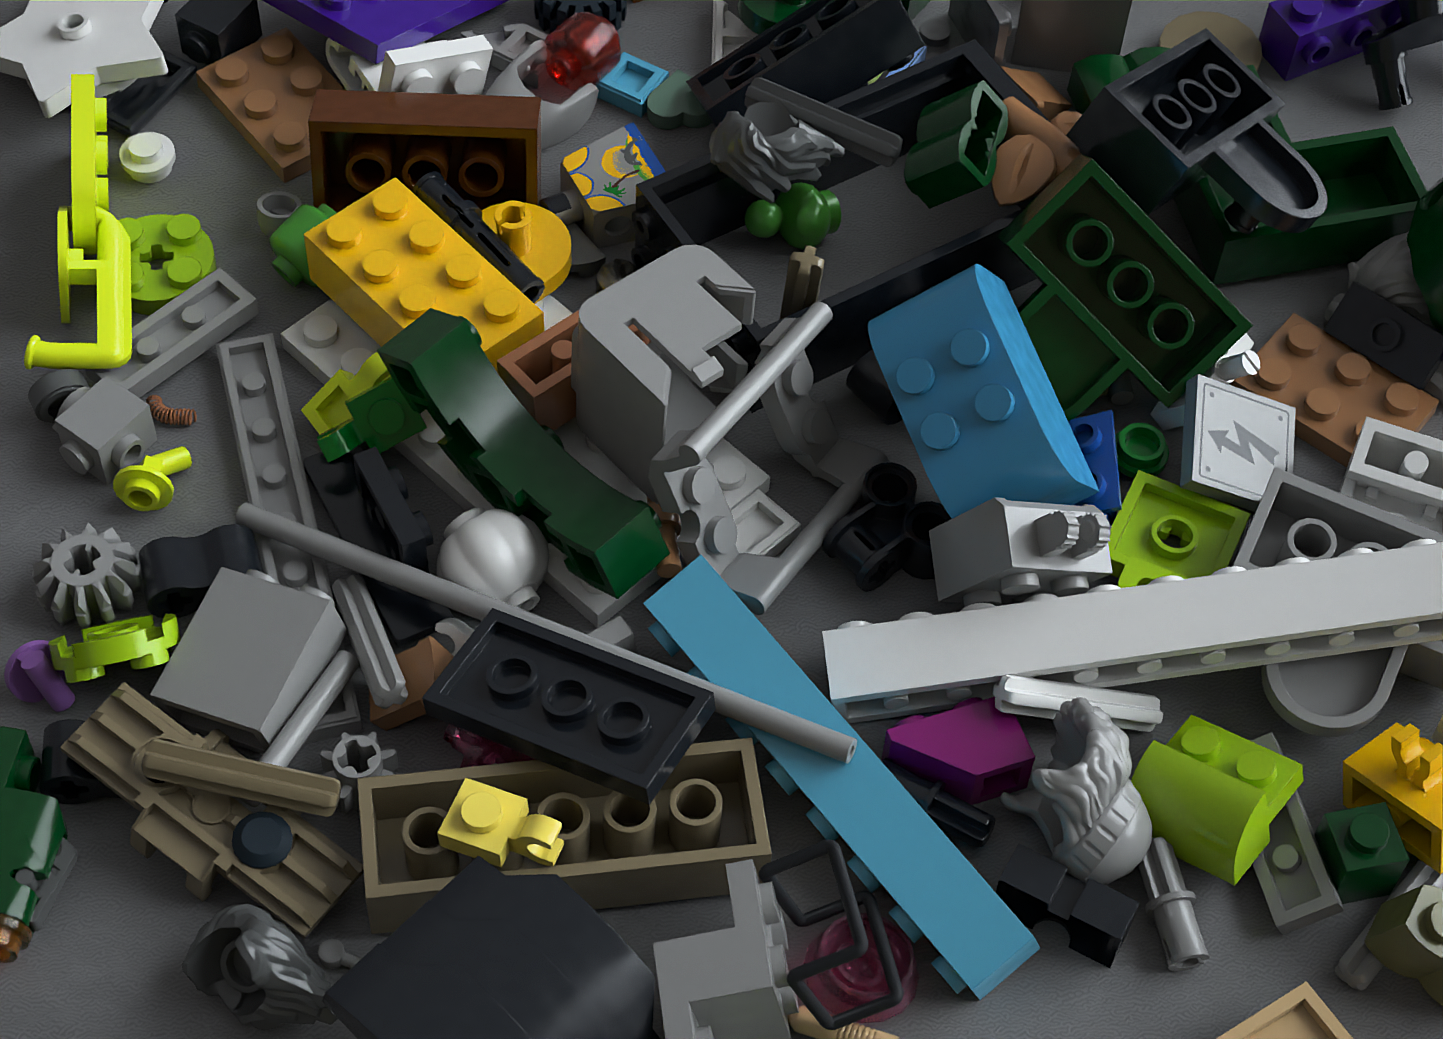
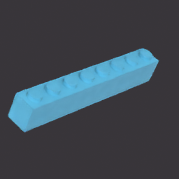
M699 555L643 603L657 620L648 627L653 636L671 657L682 649L695 665L687 672L688 674L857 739L855 753L847 764L727 717L725 719L740 738L752 737L753 746L760 741L774 759L764 767L789 796L800 788L812 802L814 807L805 815L824 838L835 841L841 836L856 855L846 863L868 890L873 893L882 885L897 902V905L888 913L912 942L915 943L925 935L941 955L931 964L957 994L968 986L976 997L981 1000L1040 949L1031 932L702 555Z

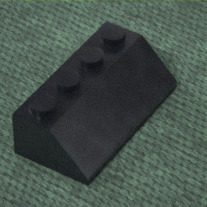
M812 0L690 78L686 83L716 128L729 111H738L741 116H745L747 110L745 94L748 86L756 77H762L825 104L867 86L868 81L885 70L892 72L904 67L913 59L914 52L925 44L900 0Z

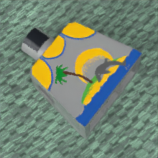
M633 122L564 157L560 163L561 192L541 199L540 206L558 216L565 226L577 222L583 233L597 248L635 241L632 212L636 210V184L666 171Z

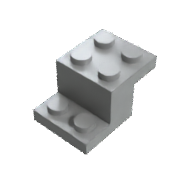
M753 859L725 864L735 927L653 943L665 1039H791L787 1015L799 1013L796 993L787 983L789 971L785 951L789 950L782 911L778 910L773 883L771 881L760 884Z

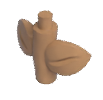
M1008 97L1003 100L1008 109V126L1004 137L1006 142L1001 144L996 150L997 163L991 180L993 196L999 207L1016 205L1035 197L1081 154L1079 148L1066 135L1082 114L1074 111H1063L1049 122L1015 97Z

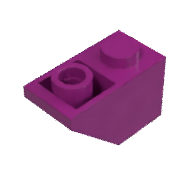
M995 696L985 700L980 697L969 698L959 702L949 711L926 718L922 715H914L899 721L893 728L886 730L881 761L888 758L892 762L906 768V770L933 783H936L938 780L945 782L944 791L971 805L1000 797L1004 792L1012 793L1027 788L1035 761V755L1015 714L1000 712L995 707Z

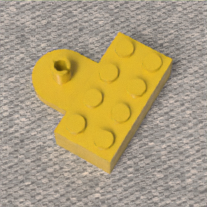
M396 177L304 233L310 279L381 347L432 308L456 317L462 316L470 321L482 339L480 347L497 373V360L544 332V312L535 304L555 291L567 278L572 263L571 237L567 227L558 216L538 205L512 200L481 210L482 220L537 277L543 280L545 289L540 298L533 303Z

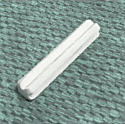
M1014 675L1002 676L1000 682L994 684L992 692L995 696V707L1003 713L1054 719L1056 713L1060 712V706L1063 702L1082 697L1086 698L1092 706L1100 707L1110 716L1111 722L1122 729L1151 732L1155 725L1160 724L1163 719V712L1160 711V700L1154 695Z

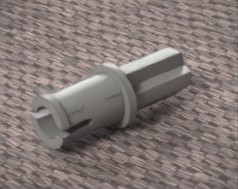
M1163 837L1152 838L1149 849L1143 860L1138 864L1149 899L1144 909L1148 917L1154 918L1167 959L1168 969L1170 971L1192 969L1210 959L1193 910L1197 899L1194 892L1186 890L1173 846Z

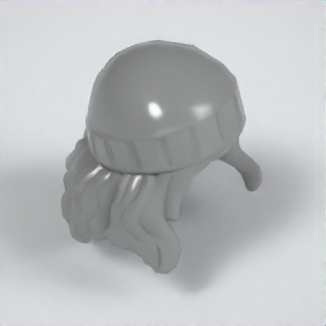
M1077 697L1072 699V701L1063 702L1060 706V712L1056 713L1054 717L1056 742L1050 749L1053 760L1049 763L1047 769H1036L1032 773V782L1035 789L1023 791L1018 795L1004 792L1001 794L1000 801L1007 810L1025 814L1037 823L1052 852L1051 859L1067 866V874L1085 883L1091 878L1101 884H1107L1129 874L1143 860L1152 841V821L1140 793L1128 778L1132 769V761L1128 750L1129 737L1117 725L1111 722L1110 716L1100 707L1092 706L1086 698Z

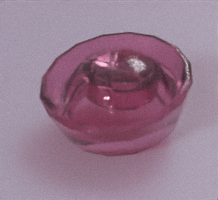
M860 913L868 939L866 953L860 958L806 979L807 986L821 1004L835 1015L890 994L866 913ZM846 916L833 921L820 931L808 945L804 964L854 945ZM885 917L881 918L903 987L904 996L902 1001L895 1007L857 1021L858 1023L884 1022L902 1013L916 995L919 974L912 944L902 929Z

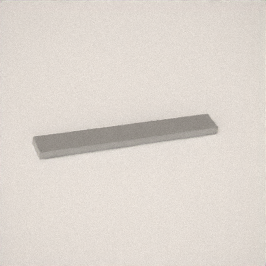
M273 333L216 343L249 504L318 530ZM255 532L262 568L265 574L274 578L280 585L300 590L302 586H310L326 593L333 599L324 559ZM343 641L336 654L341 650L345 651ZM352 678L349 679L304 744L338 737L344 732L352 734L363 731Z

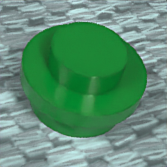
M1132 423L1115 435L1118 470L1121 473L1135 478L1138 470L1153 476L1160 474L1164 470L1169 458V448L1164 435L1159 429L1147 423Z

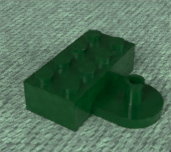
M1079 154L997 236L1042 283L1017 310L1068 421L1074 419L1087 409L1126 369L1155 399L1169 408L1186 392V381L1197 374L1203 375L1254 326L1092 158Z

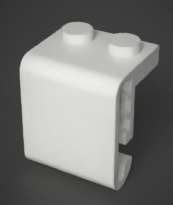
M484 35L449 41L441 40L429 43L423 41L413 47L389 50L385 52L384 61L374 64L330 38L326 41V56L329 65L346 90L482 95L493 52L492 46Z

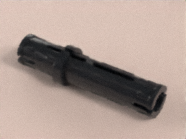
M429 172L421 177L414 185L412 192L525 296L535 303L545 289L543 280L537 277L482 220L480 208L473 201H464L443 179L444 177L440 172Z

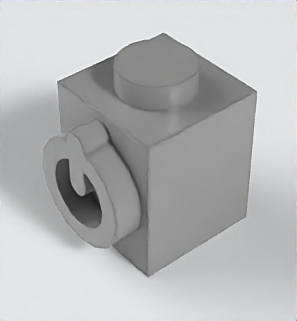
M104 376L92 388L85 386L72 392L61 405L53 425V430L59 434L62 445L59 451L65 462L80 474L89 472L106 485H109L114 480L115 475L120 469L137 465L144 452L158 441L149 404L108 376Z

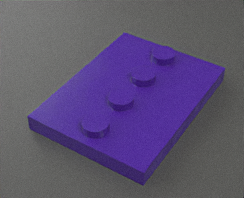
M509 0L262 1L372 63L378 64L384 61L386 51L413 47Z

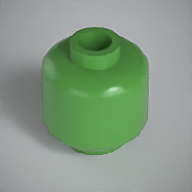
M324 203L318 208L309 204L299 206L269 238L271 249L277 256L271 262L272 267L284 280L294 287L303 281L309 286L318 288L310 279L304 233L337 213Z

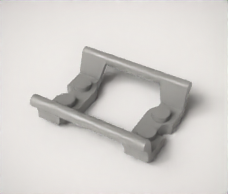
M819 301L815 302L801 317L784 318L759 345L761 352L755 361L756 366L698 428L679 430L651 459L647 476L662 511L678 513L680 515L681 532L676 543L686 565L688 566L699 555H702L755 615L765 613L820 548L829 530L840 519L848 515L859 502L866 473L875 465L889 462L888 457L880 450L846 439H839L824 399H811L808 392L813 384V370L804 349L833 317L830 307ZM759 398L781 448L788 454H792L794 460L811 472L812 477L823 478L838 487V490L779 558L738 552L735 545L737 541V527L713 468L705 458Z

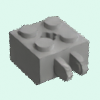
M994 497L929 530L938 602L964 603V607L975 603H991L995 606L1022 603L1025 599L1038 594H1053L1057 597L1086 593L1089 590V583L1113 573L1108 541H1111L1112 526H1110L1106 518L1107 515H1104L1095 505L1084 504L1076 506L1011 501L1005 498Z

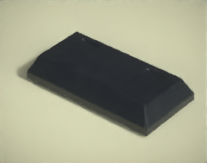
M161 49L168 68L167 74L138 78L120 92L118 90L102 97L107 100V127L128 137L138 134L192 79L197 71V66Z

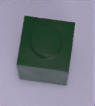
M1386 802L1324 813L1314 833L1342 904L1390 895L1410 860Z

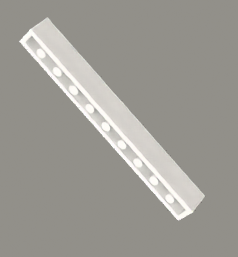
M1419 539L1411 541L1401 548L1376 552L1368 548H1356L1348 550L1338 557L1314 561L1303 557H1294L1282 560L1272 567L1251 570L1232 566L1219 569L1209 576L1189 579L1173 575L1163 576L1152 580L1147 585L1120 588L1116 585H1100L1091 588L1084 594L1057 597L1053 594H1038L1025 599L1022 603L995 606L991 603H975L964 607L959 612L933 615L928 612H913L902 616L897 621L876 624L866 621H850L840 625L837 629L822 631L831 703L850 724L949 710L959 702L973 697H980L985 700L994 697L992 694L994 684L999 683L1004 675L1104 688L1443 640V542L1437 543L1432 539Z

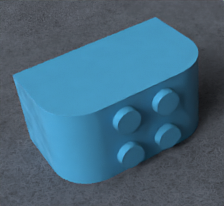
M975 264L868 322L869 338L878 364L926 474L939 500L952 519L994 497L1005 498L1011 501L1074 505L1100 492L1005 281L980 264Z

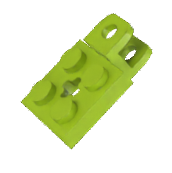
M1138 470L1122 503V510H1119L1111 527V541H1108L1113 573L1110 575L1119 578L1117 586L1120 588L1147 585L1152 580L1163 576L1173 575L1189 579L1212 575L1219 569L1229 567L1251 513L1181 488L1179 485ZM1170 534L1177 535L1181 538L1180 546L1183 548L1167 546L1160 539L1166 540Z

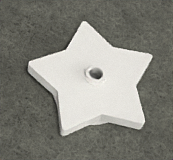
M30 0L24 14L0 27V72L26 79L28 86L35 94L45 118H51L71 105V74H93L95 98H102L118 90L121 92L138 78L167 74L168 68L163 52L149 32L164 0Z

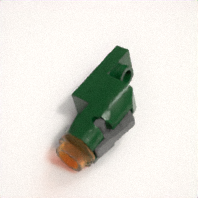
M0 726V963L14 962L18 957L19 951L29 946L34 932L41 929L56 902L57 895L78 860L75 848L67 841V826L58 800L54 797L35 792L41 775V760L35 756L27 731Z

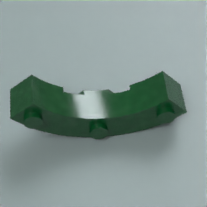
M430 308L380 347L377 352L413 411L420 414L427 409L445 434L437 444L495 509L506 510L518 517L522 514L534 521L547 542L568 556L564 563L569 572L596 589L619 599L670 554L659 531L662 527L661 520L653 508L642 500L635 501L599 479L565 451L562 441L551 428L538 424L514 396L480 347L482 344L480 334L466 318L462 316L456 317Z

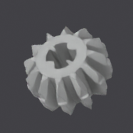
M88 522L82 534L73 536L62 528L60 544L42 543V560L33 563L32 576L37 586L35 592L40 606L44 607L46 612L52 611L54 619L61 626L77 618L79 626L85 629L90 627L93 619L102 618L107 623L113 622L115 618L113 611L115 609L132 610L134 602L132 593L141 590L140 585L142 584L139 567H137L138 559L134 548L130 546L129 542H121L120 536L116 534L113 527L97 535L96 529Z

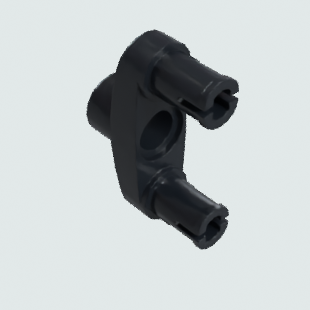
M1398 0L1402 21L1390 25L1362 41L1365 64L1371 65L1375 81L1379 111L1402 107V105L1413 103L1404 57L1408 56V50L1443 41V0Z

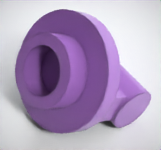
M34 640L25 643L11 655L6 664L4 678L7 688L22 701L39 702L45 698L56 712L68 709L74 703L75 695L64 681L66 678L64 670H55L53 667L48 645L49 641Z

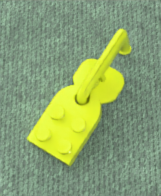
M71 74L72 206H59L57 254L61 323H71V285H97V343L41 341L39 336L33 335L28 341L24 355V366L29 370L35 366L49 369H113L127 364L132 355L130 237L122 224L112 213L108 212V178H98V175H108L109 168L108 135H97V132H107L106 98H95L93 74ZM69 231H73L74 248H70ZM84 255H97V260H84Z

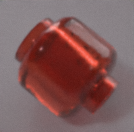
M578 12L570 16L550 32L544 41L547 45L545 65L549 76L556 83L572 91H577L579 87H583L588 83H593L596 86L618 65L621 59L620 38L615 27L607 19L589 12Z

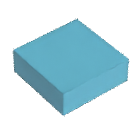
M623 52L597 82L596 87L599 89L597 98L642 118L647 112L648 96L669 77V72Z

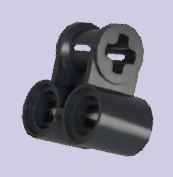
M887 462L873 466L866 473L863 481L859 510L840 519L829 530L822 543V550L831 558L838 557L857 576L855 579L856 585L865 592L880 587L901 568L912 577L918 579H935L931 544L921 539L930 540L929 530L952 519L941 503L926 501L915 504L917 492L916 478L908 468L901 464Z

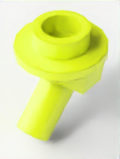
M180 446L152 456L146 455L139 465L120 469L113 481V489L117 497L127 506L138 511L159 510L166 507L172 501L174 493L171 480L166 476L189 469L192 464L190 453L185 447Z

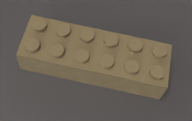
M752 737L691 744L650 805L540 760L357 778L365 899L371 934L394 932L475 859L441 847L437 835L465 778L527 798L529 808L527 816L541 814L562 823V828L557 838L564 840V846L554 866L537 863L528 857L512 851L509 852L502 868L493 866L504 875L557 874L593 909L730 895L725 864L753 859L759 877L760 868L771 862L772 853Z

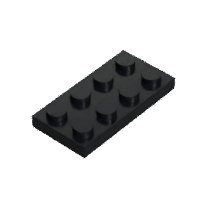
M494 608L490 610L422 697L426 714L648 805L651 804L716 710L714 692Z

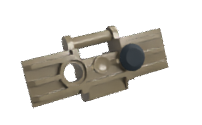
M123 682L60 747L61 751L141 812L131 827L130 845L147 859L158 849L183 868L187 873L185 888L203 902L210 896L213 891L212 883L216 876L220 874L305 939L364 873L363 864L301 818L302 811L262 803L267 808L263 812L252 813L229 795L170 782L154 783L148 780L143 775L142 762L146 748L153 739L241 758L245 757L228 745L230 738L220 729L211 731L205 738L198 733L194 736Z

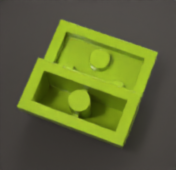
M1192 714L1166 745L1153 740L1140 759L1131 778V782L1140 793L1152 821V838L1163 837L1173 846L1177 858L1234 886L1270 842L1269 824L1304 781L1303 765Z

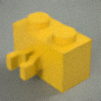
M1396 722L1343 760V805L1351 809L1386 802L1405 849L1441 874L1443 873V745L1439 742L1434 744L1426 738L1419 737L1420 729L1411 723L1404 727Z

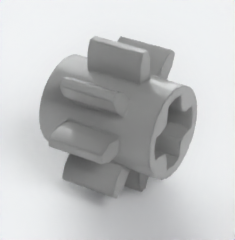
M373 731L368 736H350L344 732L341 734V741L336 745L333 752L322 750L320 753L322 768L326 772L323 776L337 778L341 783L340 804L342 813L345 814L352 808L359 809L357 778L395 775L393 771L399 767L396 749L392 748L381 751L378 745L377 733Z

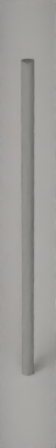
M243 503L236 513L235 522L237 525L246 526L253 532L482 621L490 610L494 608L714 692L716 705L714 712L848 764L855 753L857 739L249 503Z

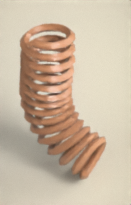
M151 395L146 399V403L151 407L150 410L153 418H156L161 423L165 422L166 425L168 423L176 425L177 423L179 425L180 411L182 425L188 424L190 426L192 424V412L194 422L197 420L194 409H171L162 403V398L158 395Z

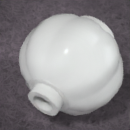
M476 507L464 512L447 526L444 531L446 540L442 543L437 558V577L528 612L537 605L540 597L536 591L548 570L549 549L546 538L534 521L522 514L518 517L503 509L485 511L483 507Z

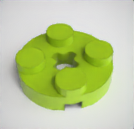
M184 213L178 215L156 214L137 219L126 217L118 220L130 237L132 311L144 315L153 314L217 269L212 242L209 236L201 229L200 221L193 215ZM156 259L168 260L163 263V269L152 270L149 262Z
M165 614L161 623L162 626L158 627L154 626L152 615L133 617L81 629L84 642L71 644L69 647L67 646L65 635L57 637L48 643L53 667L55 670H64L67 683H75L105 675L104 667L129 660L131 669H143L169 661L168 653L173 652L172 646L178 644L181 640L177 617L175 614Z

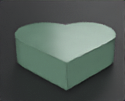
M679 69L648 96V120L653 126L666 130L675 129L681 125L690 128L706 127L712 122L686 83L692 77Z

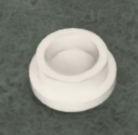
M143 132L131 136L122 144L119 158L123 169L134 180L141 183H155L163 180L170 174L176 154L174 145L168 137L156 132Z

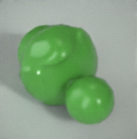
M794 183L788 192H780L775 203L771 204L765 200H757L749 205L745 211L744 221L747 230L756 237L768 238L779 231L789 245L804 250L805 246L816 247L827 234L835 233L841 223V207L833 192L829 190L819 191L814 185L808 183Z

